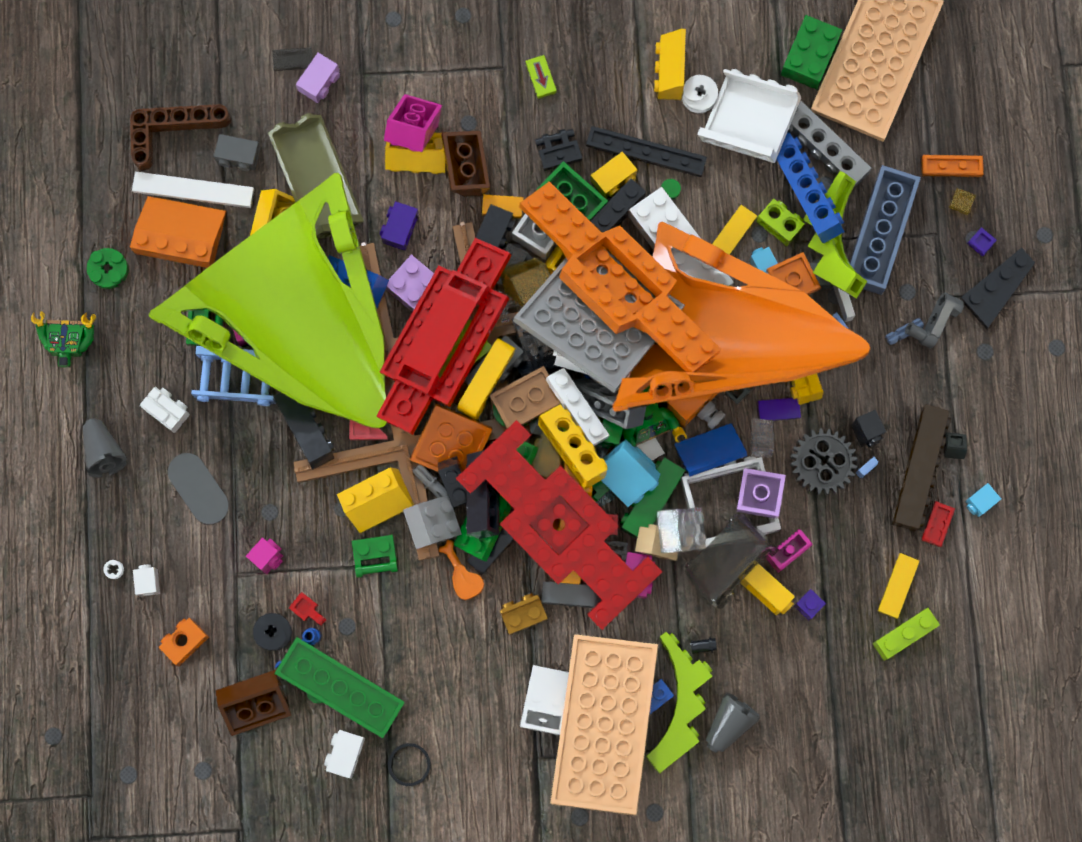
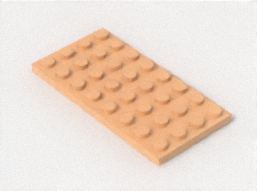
M858 0L811 107V111L884 142L944 1Z
M574 634L551 804L637 816L658 644Z

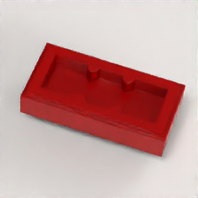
M935 501L921 541L941 548L955 508Z

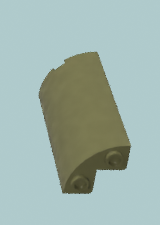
M307 113L295 124H286L285 122L276 124L268 135L295 203L323 183L332 174L340 173L354 227L363 223L364 220L322 116ZM327 202L315 224L317 240L332 237L328 221L331 211Z

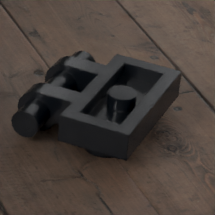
M573 129L559 130V133L552 135L544 134L541 138L535 139L536 147L545 146V149L538 150L544 171L557 168L563 161L567 165L582 161L577 140L570 142L568 138L575 136ZM560 140H561L562 143H563V144L556 145V146H552V145H551V143L556 142V141H560Z

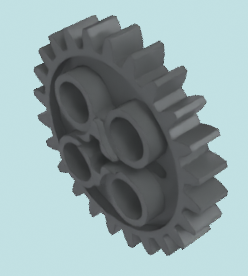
M820 428L817 435L814 430H811V437L804 434V441L800 439L797 441L800 447L794 446L792 449L797 454H791L790 458L795 460L790 463V466L796 467L792 474L799 475L796 482L802 480V488L808 485L810 486L809 492L816 489L817 495L822 490H824L825 495H828L830 489L835 494L837 493V487L843 490L845 488L843 482L849 484L851 481L848 477L855 476L851 470L857 469V466L852 464V462H855L858 458L851 456L856 450H849L848 448L851 442L845 444L846 436L839 439L838 431L831 435L830 429L824 434L822 428ZM817 444H825L827 447V451L820 452L817 448ZM809 450H812L815 455L811 454ZM833 457H841L843 465H836ZM804 459H812L814 467H806ZM827 459L826 464L822 466L820 464L821 460ZM832 469L837 470L838 474H835ZM823 471L827 472L830 475V480H822L820 473Z

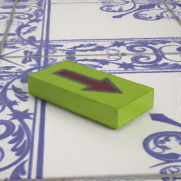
M542 55L526 60L525 64L537 98L557 93L545 56Z

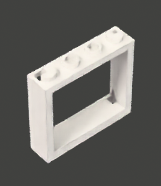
M749 456L744 458V462L736 463V461L724 464V467L713 468L689 477L688 473H684V476L681 477L680 481L699 551L781 530L779 519L769 518L770 523L703 540L689 484L744 471V468H755L759 471H765L762 457Z

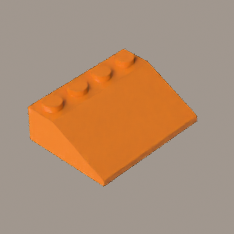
M148 196L135 226L130 248L138 255L208 268L215 263L226 211Z

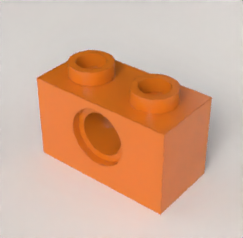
M191 618L181 620L176 626L177 630L172 635L170 633L167 634L160 641L162 644L159 646V649L176 666L182 665L209 638ZM182 635H186V645L179 646V637Z

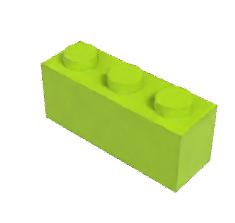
M926 608L872 644L883 661L940 626L930 609Z

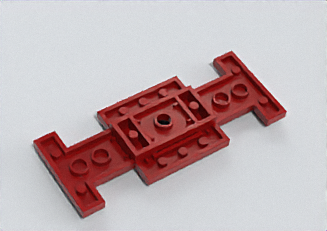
M516 420L456 479L470 494L485 479L514 508L500 525L558 585L573 570L602 599L587 615L603 630L663 571L648 556L633 570L629 568L604 542L619 527L561 465L549 477L544 479L516 450L531 436ZM560 518L564 520L565 526L562 530H555L553 528L555 519Z

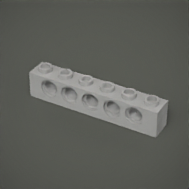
M800 100L788 133H793L801 145L806 146L810 150L811 155L816 160L820 159L825 164V168L831 174L837 176L839 171H842L856 181L854 189L870 173L872 168ZM805 123L808 128L802 129L798 124ZM813 137H820L822 139V142H815L813 140ZM827 151H835L836 156L828 155ZM848 164L851 169L845 170L841 165Z

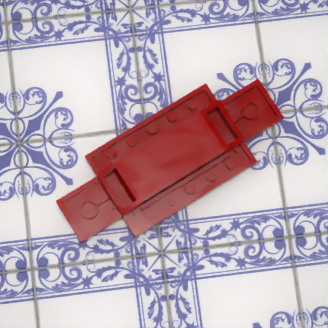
M475 238L457 271H450L438 265L379 371L382 375L394 380L395 383L376 415L377 418L413 435L433 399L449 407L451 406L509 301L508 296L493 290L512 256L509 252ZM476 305H479L480 307L478 311L476 312L472 322L470 323L467 331L465 332L462 340L460 341L456 351L454 352L451 360L449 361L445 371L443 372L440 378L438 376L440 370L442 369L445 361L447 360L450 352L452 351L456 341L458 340Z

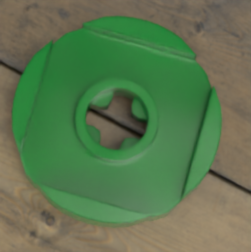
M103 248L92 252L87 263V274L90 280L98 287L113 289L119 286L118 284L124 281L128 275V263L119 251L112 248ZM106 264H109L111 267H113V269L109 270L108 273H105V270H103V267L106 266Z

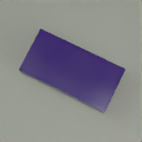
M785 398L758 401L760 422L801 418L800 404H798L797 399Z

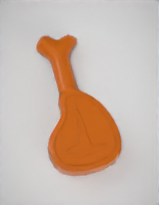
M447 540L445 546L439 547L438 551L445 553L454 567L452 582L455 593L462 600L472 599L482 592L484 581L481 576L469 572L461 564L453 549L454 542Z

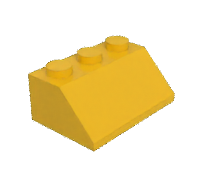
M686 29L663 34L660 36V42H656L655 54H659V61H655V73L659 74L658 80H655L654 92H658V99L682 100Z
M434 133L423 152H414L409 148L394 146L386 142L385 170L394 172L402 170L413 173L431 172L432 174L445 173L447 165L441 133Z
M277 189L262 190L250 236L295 203L294 198Z
M392 467L337 494L344 513L360 533L402 513L404 509L414 506L399 469Z

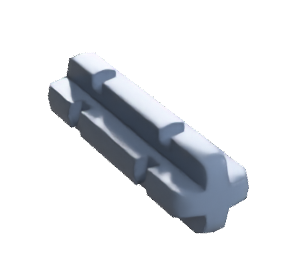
M920 318L911 322L922 329L924 327ZM908 324L886 335L885 338L889 345H893L898 340L910 336L905 334V328Z

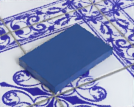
M732 423L674 444L689 477L747 456V451Z

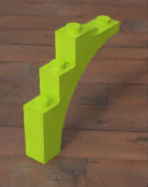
M839 171L825 197L826 199L831 197L836 206L832 210L835 214L839 212L843 219L848 197L856 181L846 173ZM806 214L803 221L812 226ZM815 233L808 247L823 257L813 273L857 299L867 280L861 277L850 265L844 252L842 234L823 244L817 233Z
M667 632L661 635L659 639L667 650L674 667L677 682V701L667 732L659 744L646 756L658 773H661L700 742L697 739L699 737L698 732L693 726L688 727L686 724L706 709L704 707V704H706L699 693L695 695L693 691L712 677L710 666L705 661L702 663L700 660L692 664L690 661L693 659L686 650L681 651L678 647V639L672 633L669 635Z

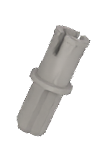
M418 465L413 470V473L425 485L424 488H428L437 498L447 495L446 489L437 481V476L434 477L424 466Z

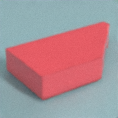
M350 420V440H388V436L379 428L367 427Z

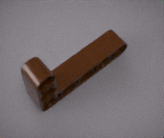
M220 104L136 109L130 116L131 159L138 169L148 170L153 164L152 132L224 128L230 124L231 116L227 108ZM218 114H225L222 119H216ZM199 115H205L204 119L196 120ZM179 116H185L184 120L180 122L177 121V118ZM165 117L163 122H157L158 118ZM140 118H145L143 123L137 124ZM140 137H146L144 142L137 143ZM146 156L143 162H138L139 157Z

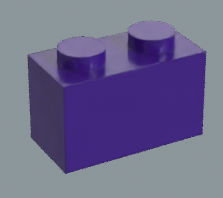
M396 201L393 207H389L387 212V218L389 219L387 224H383L380 230L383 244L406 251L419 216L417 208Z

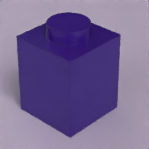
M810 589L794 607L809 621L826 603Z

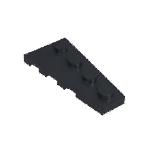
M1023 248L1019 249L963 295L960 300L963 301L964 305L979 322L988 329L1035 262Z

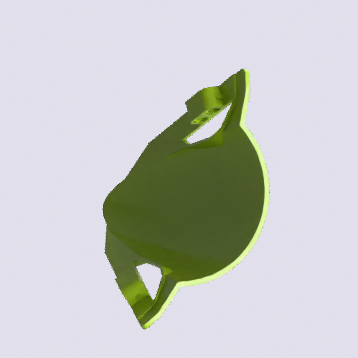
M334 173L307 195L230 250L159 306L151 310L149 317L173 329L300 404L350 419L367 427L381 428L387 423L376 417L386 399L385 376L379 372L385 363L384 335L345 194L343 180L340 173ZM326 202L329 204L331 211L328 221L334 244L338 253H342L351 287L340 280L316 237L315 224ZM206 308L216 313L253 348L256 357L229 342L230 332L224 327L200 315L191 320L182 315L181 312Z

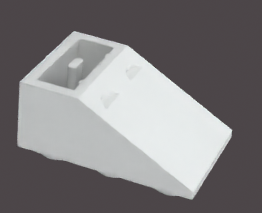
M533 665L520 725L521 728L560 735L569 672Z

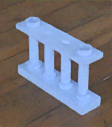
M196 346V355L203 361L200 391H191V394L194 398H197V401L209 402V399L258 402L260 406H270V403L276 404L274 397L269 395L270 385L263 381L261 395L249 394L250 374L244 370L242 372L240 393H228L231 363L202 346ZM243 349L256 357L254 350ZM213 359L221 360L223 363L220 392L208 391L210 367Z

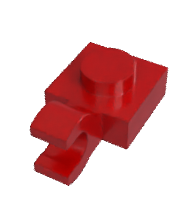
M303 592L298 595L289 607L291 611L305 622L310 617L322 626L327 620L315 611L319 605Z

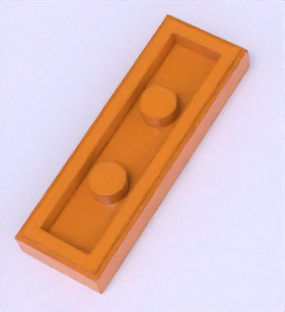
M923 155L922 176L982 177L983 156Z

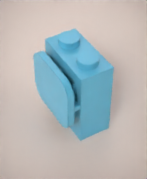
M626 439L603 458L608 470L605 478L601 481L627 507L632 503L637 504L644 497V493L648 490L650 492L653 491L659 484L660 473L656 470L654 462L641 449L633 447Z

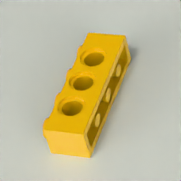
M560 404L540 415L538 426L584 490L605 478L608 470L606 462L595 453V447L585 439L581 427L575 425L567 409L564 410ZM562 427L565 428L567 431L562 432L558 428ZM570 444H576L578 448H573ZM587 460L590 462V464L586 465L583 464L581 461Z

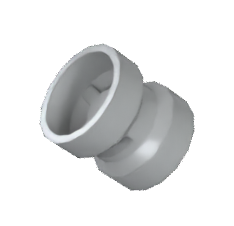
M710 401L697 416L701 420H705L709 428L714 429L726 414L718 411L715 408V404Z

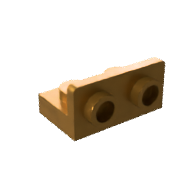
M531 593L523 596V601L515 604L514 601L502 605L503 609L500 610L509 635L548 620L539 595L534 596Z

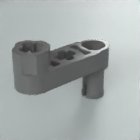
M947 292L943 293L939 297L925 329L910 322L905 328V334L917 339L920 344L929 349L933 348L940 338L949 316L951 315L955 318L962 312L964 307L963 301Z

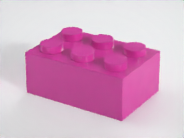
M404 94L387 119L384 141L394 146L409 148L414 152H423L439 125L442 105Z

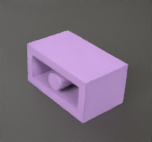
M317 53L296 83L298 91L317 103L321 98L324 99L329 92L328 88L330 85L335 83L340 76L338 64Z

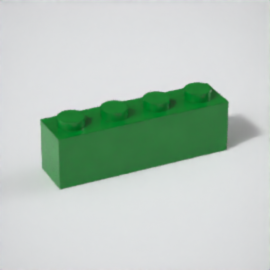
M665 457L662 462L658 460L655 464L656 470L660 473L658 486L650 492L648 490L644 493V497L637 504L632 503L631 506L634 508L631 513H625L620 522L623 525L621 530L635 539L638 538L640 527L648 528L649 524H654L685 473V469Z

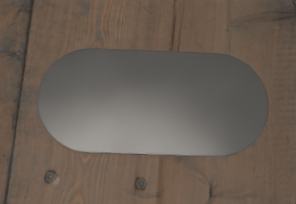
M183 453L176 456L169 464L168 476L195 518L204 524H215L221 521L228 511V499L202 460L194 454Z

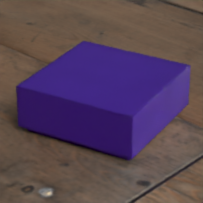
M981 227L967 244L983 257L997 240Z

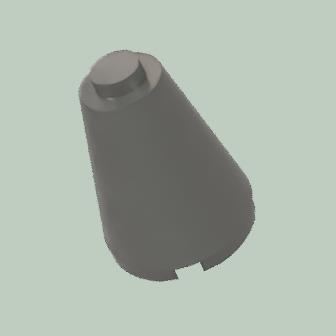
M96 418L87 420L83 425V439L88 475L100 478L103 477V473L109 472V475L119 472L127 464L126 455L101 420Z
M729 692L724 695L706 737L707 747L715 753L718 751L724 752L761 718L753 708L745 702L742 703L737 700L738 697Z

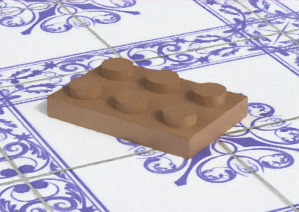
M544 366L489 395L506 428L510 427L516 420L521 425H524L561 404L546 382L549 374Z

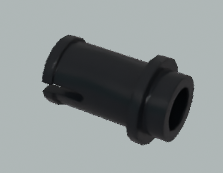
M709 637V639L690 641L692 654L709 651L713 653V651H717L715 638Z

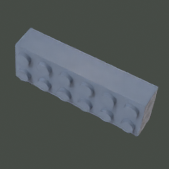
M881 166L849 262L854 270L867 280L863 288L864 290L880 295L885 291L921 177L887 166Z

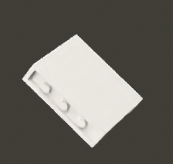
M724 69L723 72L726 78L706 127H700L697 135L703 142L775 163L802 97L797 88L792 85H786L785 87L779 85L774 80L764 81L753 74L747 76L735 69L731 71Z

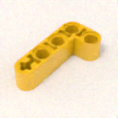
M497 338L458 404V411L476 421L478 420L485 408V402L514 355L515 347Z

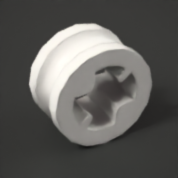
M110 560L104 565V573L108 578L118 579L123 575L124 567L119 561ZM111 565H118L119 569H117V574L109 573V570H111L109 569V567Z

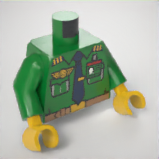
M41 311V319H37L33 312L31 321L36 324L38 337L45 350L49 351L52 356H59V367L69 368L71 366V357H81L83 352L94 341V325L92 323L96 320L95 314L91 315V321L87 319V313L82 315L81 321L46 320V323H44L45 313Z
M657 403L646 406L643 425L629 429L623 428L622 431L624 440L626 439L633 447L667 433L671 429H673L672 434L677 443L679 442L677 439L679 435H684L685 439H687V435L684 429L679 427L680 424L674 413L669 408H659Z

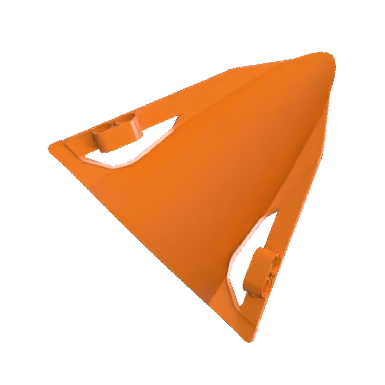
M659 222L652 257L677 280L674 290L670 295L685 305L682 311L721 348V351L697 372H686L666 351L655 343L630 373L629 378H622L616 401L613 404V410L622 411L634 406L777 382H788L861 360L869 354L870 346L865 339L844 327L805 292L725 253L722 249L697 236L689 235L665 222ZM671 248H675L747 285L732 287L691 277L678 269ZM679 383H686L683 386H678ZM650 385L649 392L641 393L646 387ZM660 385H665L663 389L657 390V387Z

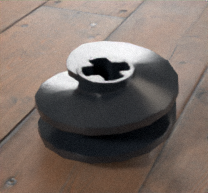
M265 614L254 624V640L265 650L275 651L282 649L291 640V625L280 614ZM271 627L277 630L274 633V637L268 634L271 631Z

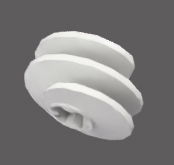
M705 75L690 77L684 84L682 102L685 107L695 113H705L712 109L718 97L716 83ZM698 92H702V96H698Z

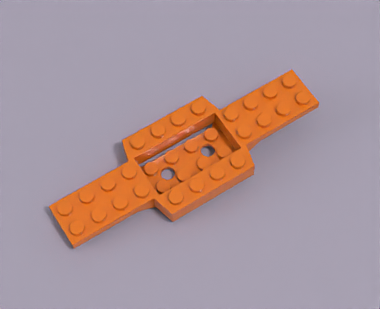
M550 182L520 202L519 208L561 248L568 262L562 268L559 278L615 334L632 327L647 333L686 372H697L720 353L721 348L668 298L674 290L677 280L621 226L602 233ZM604 247L614 257H616L656 298L654 299L649 292H646L638 284L637 280L632 278L623 269L622 265L618 264L609 255V253L606 250H604ZM600 266L605 267L608 273L601 275L596 271V268ZM631 294L636 298V301L629 303L625 300V296Z

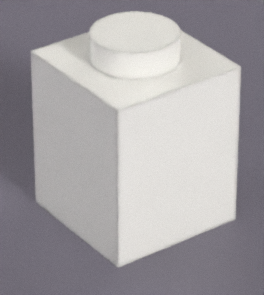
M140 565L139 569L133 570L135 595L142 597L160 594L158 569L151 567V565Z

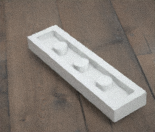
M564 368L546 378V382L564 409L570 412L572 421L576 426L581 427L584 437L588 442L595 446L609 437L608 432Z

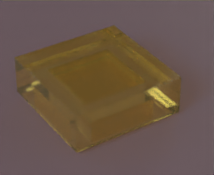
M957 188L949 208L968 215L976 195Z

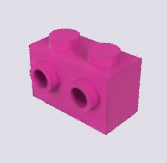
M262 537L246 557L265 574H268L271 569L275 570L282 563L281 558L283 555L280 553L281 548L270 538L266 541Z

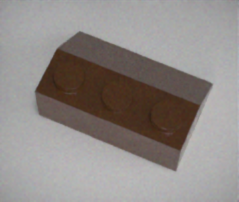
M481 131L442 132L441 136L451 191L463 197L483 196L490 189Z
M276 670L215 690L218 708L231 736L291 716L278 675L274 674Z

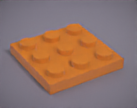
M435 403L410 460L438 472L439 462L457 456L464 471L467 464V454L483 451L492 432V427Z

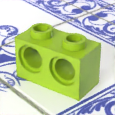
M775 199L760 213L756 221L786 247L801 232L805 225L803 219L798 214H792L787 210V206L783 202H777ZM776 212L779 217L776 219L771 218L769 213ZM791 224L794 230L788 231L784 225Z

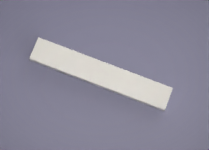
M135 172L132 192L251 208L254 187Z

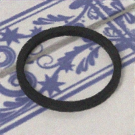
M413 743L398 746L391 753L388 761V770L391 777L403 786L420 784L428 776L431 766L427 752L421 746ZM408 746L420 749L427 759L426 773L420 780L414 783H404L398 780L391 768L392 758L395 753L401 748Z

